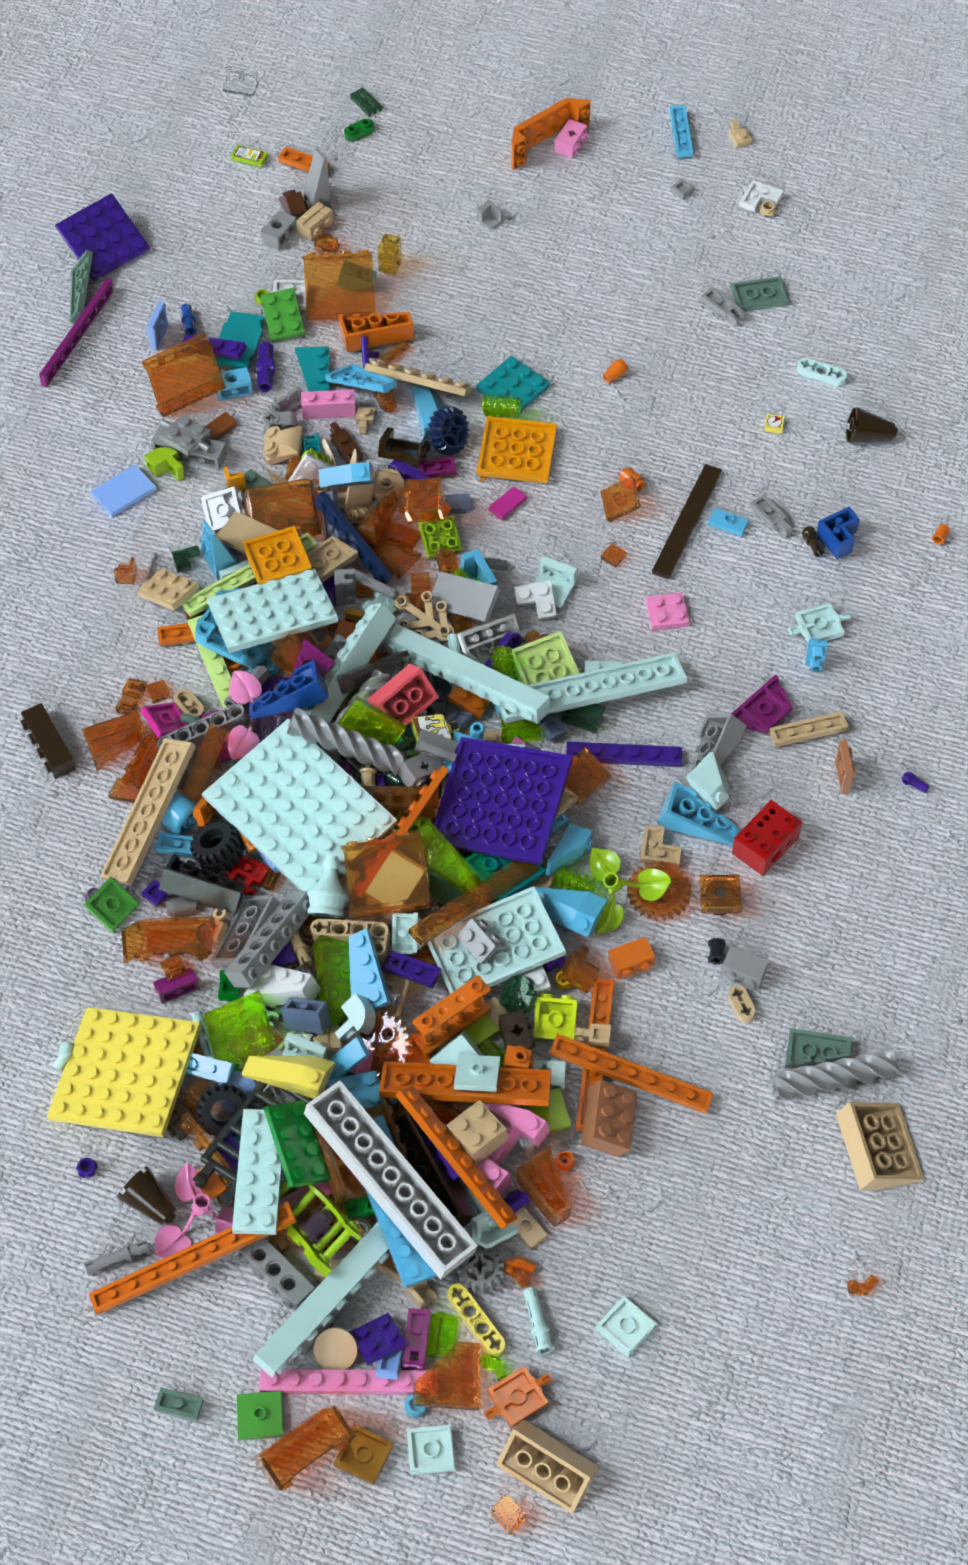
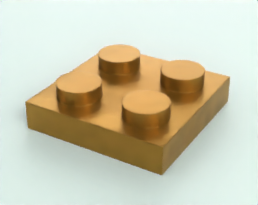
M353 1424L333 1466L374 1486L394 1447V1442Z

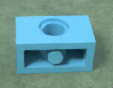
M247 367L213 374L218 401L253 394L252 382Z

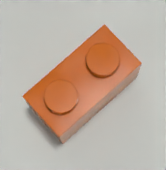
M646 937L608 950V961L618 980L620 978H629L639 971L650 970L655 965V955Z

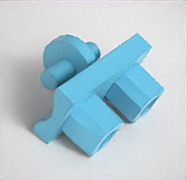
M811 638L808 641L805 665H810V671H822V664L825 662L828 646L827 640L822 641L818 638Z

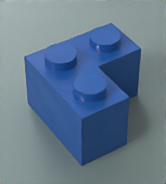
M850 506L819 520L817 535L836 559L852 553L855 539L852 534L857 532L860 519Z

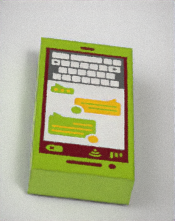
M238 144L231 154V160L262 167L268 157V152Z

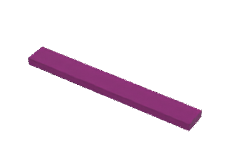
M106 278L40 372L39 376L42 386L47 387L113 293V282L111 279Z

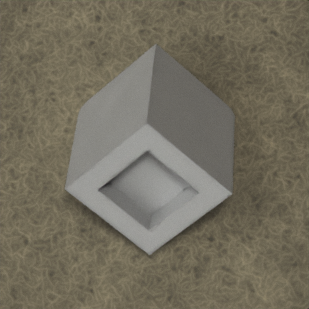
M488 200L477 208V221L489 230H493L503 222V210Z

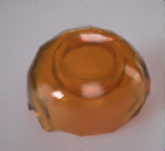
M325 233L319 234L314 240L315 251L320 256L326 258L333 257L341 245L338 244V238H333Z

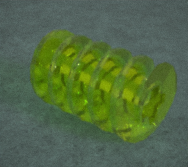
M484 395L482 398L483 414L486 417L517 418L521 411L520 398L517 397L515 400L514 396L510 395L508 400L507 395H504L502 399L500 395H497L495 399L494 395H490L488 400V396Z
M498 646L490 649L488 652L493 655L489 659L495 661L491 663V667L496 668L494 669L495 671L518 681L515 663L513 662L512 648Z
M564 865L556 872L552 881V887L558 884V889L565 887V890L594 893L596 888L595 877L588 881V874L581 878V871L574 875V868H571L569 872L566 871L567 865Z

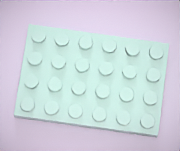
M315 568L300 574L288 575L282 579L270 580L264 584H256L207 598L209 608L229 653L338 622V616Z
M534 886L423 933L437 967L441 968L440 974L450 994L477 975L491 987L566 955V950ZM471 918L485 920L490 925L489 929L502 939L501 943L505 946L503 951L497 950L485 965L480 964L457 937L458 933Z

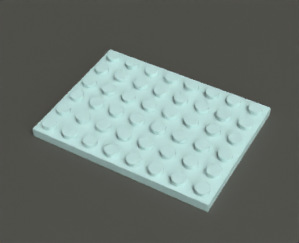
M287 719L202 793V797L300 891L308 892L319 882L324 873L323 863L326 855L338 856L339 863L349 867L397 824V819L315 743L305 741L301 735L291 736L287 734L290 719Z

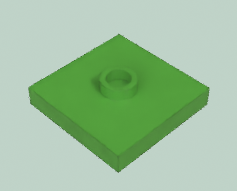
M110 877L83 906L113 933L140 903L116 880Z
M281 1391L237 1394L238 1440L283 1437Z

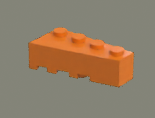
M409 312L386 313L385 316L377 313H370V316L353 314V317H344V314H338L340 333L346 352L361 350V337L365 336L368 337V348L414 339L413 322Z

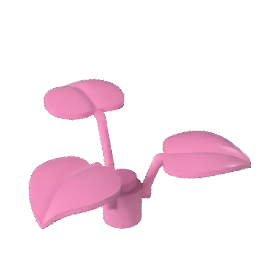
M234 671L229 685L231 699L238 704H246L249 700L250 703H253V699L261 695L262 688L260 682L256 677L247 672ZM294 710L251 719L249 712L250 726L248 730L243 725H238L231 730L228 736V752L231 759L243 758L259 744V737L256 733L251 732L254 724L262 722L264 718L278 717L277 726L279 727L287 719L291 720Z
M189 1163L185 1164L178 1173L174 1192L182 1202L193 1200L191 1216L182 1232L175 1225H166L157 1232L154 1253L163 1259L191 1246V1240L185 1234L196 1215L205 1216L209 1212L213 1220L217 1221L214 1227L216 1234L233 1225L234 1208L224 1207L220 1209L217 1217L213 1207H210L209 1196L202 1193L195 1186L193 1178L195 1177L194 1173L198 1170Z

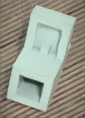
M355 993L341 1006L349 1020L335 1032L340 1040L349 1043L358 1037L359 1033L369 1035L376 1021L375 1010L367 997Z

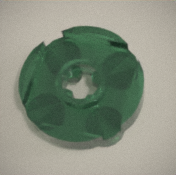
M524 975L512 976L506 980L502 996L499 999L500 1005L505 1007L506 1012L511 1013L523 1010L525 1014L533 1010L538 996L537 991L534 990V981Z

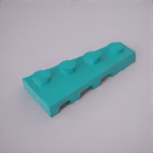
M329 346L295 347V354L298 358L308 392L330 391V382H327L325 374L330 373Z

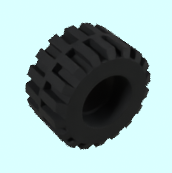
M223 820L213 821L209 825L206 824V826L198 830L197 834H194L193 840L190 842V851L202 869H211L215 874L233 868L234 864L240 861L239 858L243 857V851L245 850L244 843L234 826Z
M222 1082L221 1085L215 1083L211 1088L207 1087L206 1092L200 1094V1100H197L196 1114L203 1130H206L207 1134L210 1136L214 1135L215 1138L229 1120L217 1121L213 1119L211 1115L213 1105L220 1100H230L234 1103L236 1112L246 1100V1096L240 1088L238 1089L235 1085H228L225 1082ZM241 1118V1120H240V1121L238 1122V1124H237V1125L240 1126L241 1128H242V1118ZM232 1131L230 1132L233 1137L237 1136Z

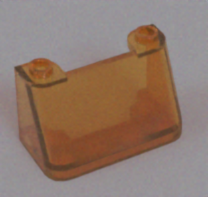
M294 480L250 488L244 492L246 516L278 531L295 526L296 529H301L303 534L308 532L311 537L322 534L321 511L317 509L314 503L319 492L312 480Z

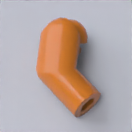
M515 1257L504 1262L505 1271L503 1272L507 1275H512L515 1269H522L532 1274L536 1264L522 1257Z

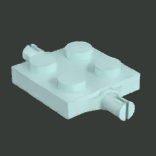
M830 603L795 612L798 626L789 628V634L792 636L801 633L807 643L811 638L828 641L844 636V630L841 626V621L851 619L849 612L838 615Z

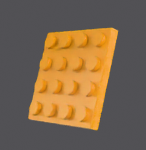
M487 416L477 466V476L548 484L557 424Z

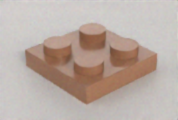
M847 740L839 741L835 758L841 794H849L850 787L854 784L853 776L856 775L855 764L851 762L853 757L852 748L848 747Z

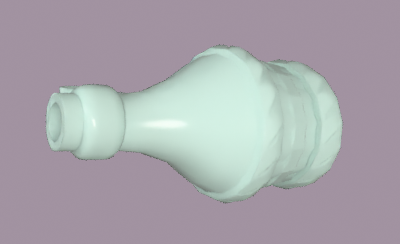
M326 855L323 863L325 870L321 879L307 892L310 904L307 911L308 914L313 916L343 919L345 904L350 901L360 873L339 863L338 856ZM337 871L349 877L345 891L339 882Z

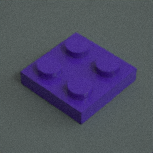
M389 1313L350 1331L367 1366L407 1346L405 1338Z

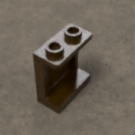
M387 427L379 440L378 457L420 464L422 459L426 458L427 452L430 451L431 441L427 439L429 435L425 434L420 443L393 438L394 428Z

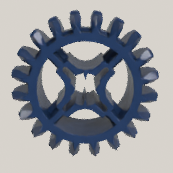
M445 406L438 408L437 411L433 412V416L429 417L431 423L427 424L429 430L426 432L430 436L427 439L431 440L430 445L434 447V450L439 451L441 454L452 455L459 453L460 450L464 449V445L468 444L466 438L470 437L468 431L471 429L467 425L470 422L466 421L467 416L463 415V411L458 410L456 407Z

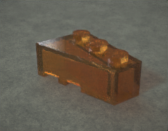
M137 711L82 729L96 771L100 770L101 766L109 760L113 761L116 759V756L124 750L128 751L146 738L144 727Z
M548 1147L516 1169V1181L555 1228L571 1217L572 1205L553 1158L551 1147Z

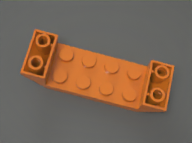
M565 98L515 126L511 143V168L514 170L525 164L526 151L561 131L569 119L585 124L588 128L590 126L591 101Z

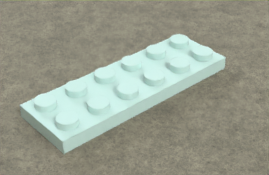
M243 1109L232 1232L233 1234L276 1235L282 1164L264 1110Z

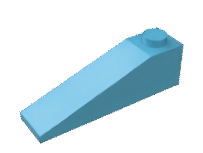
M419 384L412 385L410 390L423 436L425 434L430 436L426 432L429 430L427 424L431 423L429 417H432L433 412L437 411L438 408L445 407V405L432 388Z
M205 521L202 523L203 534L201 535L202 541L200 542L202 555L216 579L220 580L219 571L238 564V559L235 554H231L228 547Z
M675 782L661 808L657 823L675 832L733 846L734 838L741 829L723 814L719 815L711 808L712 805L708 802H703L697 797L698 794L693 789Z
M535 887L550 920L586 937L594 935L608 899L589 891Z

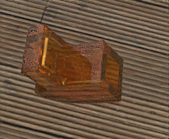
M581 945L578 951L574 950L562 965V973L572 986L587 994L597 982L600 968L586 961L589 948Z

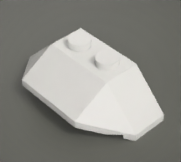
M511 614L462 631L457 635L463 653L470 659L484 665L504 635L509 631L519 634L520 629L515 614ZM504 651L501 652L500 658H503Z

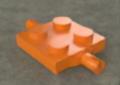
M523 1366L487 1389L494 1406L483 1412L484 1416L489 1421L494 1416L500 1414L510 1428H513L523 1419L526 1420L549 1405V1402L542 1393L541 1387L551 1382V1377L546 1373L536 1380V1378L530 1375L526 1367Z

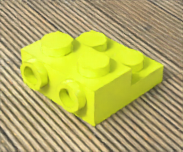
M542 993L541 997H536L534 1038L555 1040L556 1035L560 1034L574 1040L577 1000H573L574 996L561 995L560 999L553 998V994Z

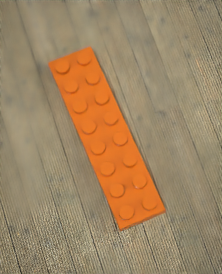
M384 1061L379 1097L397 1098L395 1095L400 1090L413 1085L424 1100L474 1103L480 1100L482 1103L549 1106L551 1070L500 1067L497 1091L487 1092L454 1089L457 1065Z

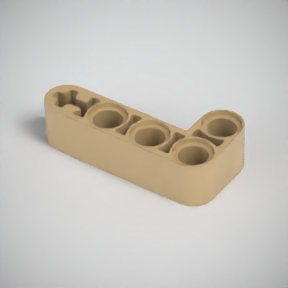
M316 919L310 925L313 939L317 944L349 946L350 935L367 928L371 932L376 952L381 951V953L377 954L379 964L383 965L387 961L391 939L388 926L383 922Z

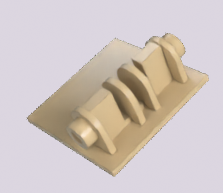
M374 483L348 486L344 515L349 522L370 517L374 518L378 515V509L371 506Z

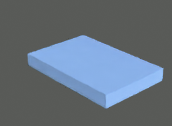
M133 465L91 490V495L113 517L156 491V486L136 465Z

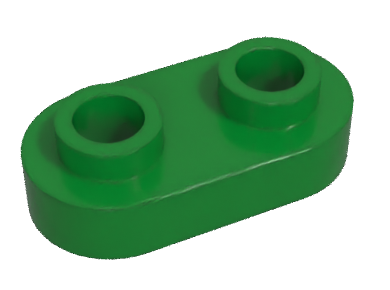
M362 119L347 126L344 129L345 139L354 142L374 132V122L371 119Z

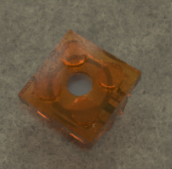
M740 875L699 876L701 914L725 915L727 913L742 912Z

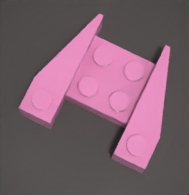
M483 1103L506 1128L509 1140L476 1166L485 1174L487 1180L502 1196L513 1181L509 1173L499 1165L520 1137L539 1147L549 1134L550 1129L545 1120L529 1110L506 1104Z

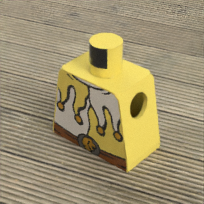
M442 714L414 717L410 724L416 742L422 729L451 739L450 734H453L454 731L459 732L457 722L446 723Z

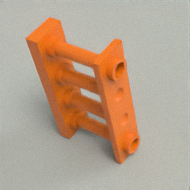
M479 975L412 1021L413 1025L421 1033L413 1039V1043L426 1058L491 1012V1007L482 998L491 989Z

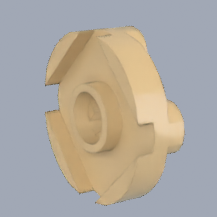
M388 468L382 469V472L377 474L376 472L373 473L374 488L372 498L391 503L396 502L398 497L403 494L405 488L404 479L401 477V474L396 470ZM389 483V487H384L383 485Z

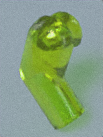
M483 1354L480 1357L482 1367L495 1372L498 1382L508 1376L500 1358L488 1354Z

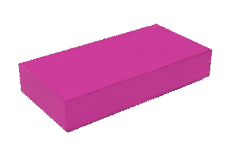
M513 486L489 506V511L503 520L525 502L527 496Z

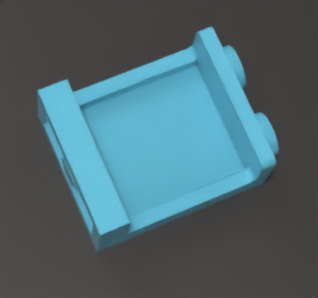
M479 549L461 554L460 577L497 586V579Z

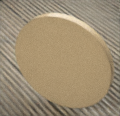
M331 1327L318 1335L313 1351L316 1361L324 1369L345 1370L355 1361L358 1347L355 1338L350 1332L343 1328Z

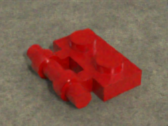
M243 855V857L239 858L240 861L234 864L233 868L227 869V871L231 872L229 876L224 873L221 875L240 882L236 880L238 876L246 879L242 883L245 885L243 894L255 896L257 889L253 888L252 885L256 884L261 887L271 870L270 867Z

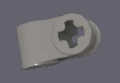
M292 411L265 413L263 416L265 423L264 432L266 433L271 425L272 427L278 426L281 430L297 426V415Z

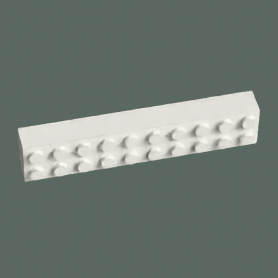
M338 1081L306 1104L304 1115L440 1280L474 1254L478 1245L341 1081Z

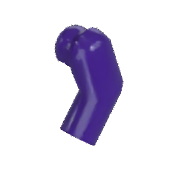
M912 772L903 774L902 782L905 785H911L919 791L926 793L929 784L920 780Z

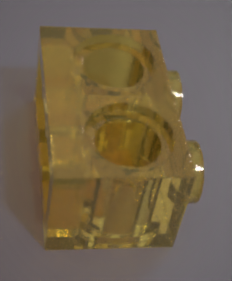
M385 233L378 246L379 272L395 276L402 262L401 237Z

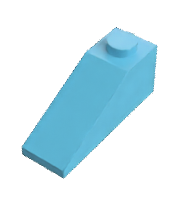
M369 462L318 469L320 488L374 483L373 465Z
M570 823L547 862L546 875L549 876L582 858L586 850L590 851L593 845V840L591 839L592 831Z

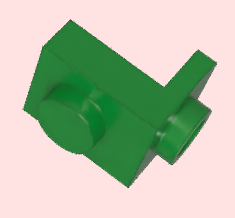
M220 970L218 1000L239 1001L241 987H233L224 972L225 970Z

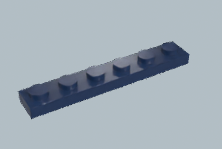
M324 490L320 492L314 500L317 509L325 515L328 523L337 530L339 536L351 548L358 551V558L363 566L371 572L373 578L386 585L393 577L392 573Z

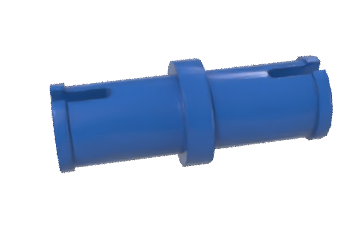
M185 303L181 306V320L185 327V333L188 334L189 330V335H194L196 333L194 325L195 316L192 314L191 305Z

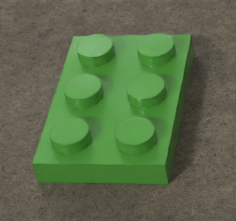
M294 287L260 295L271 343L305 335Z

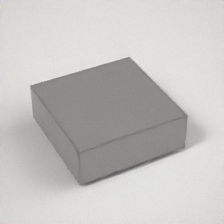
M683 179L675 183L670 189V192L682 200L694 191V187Z

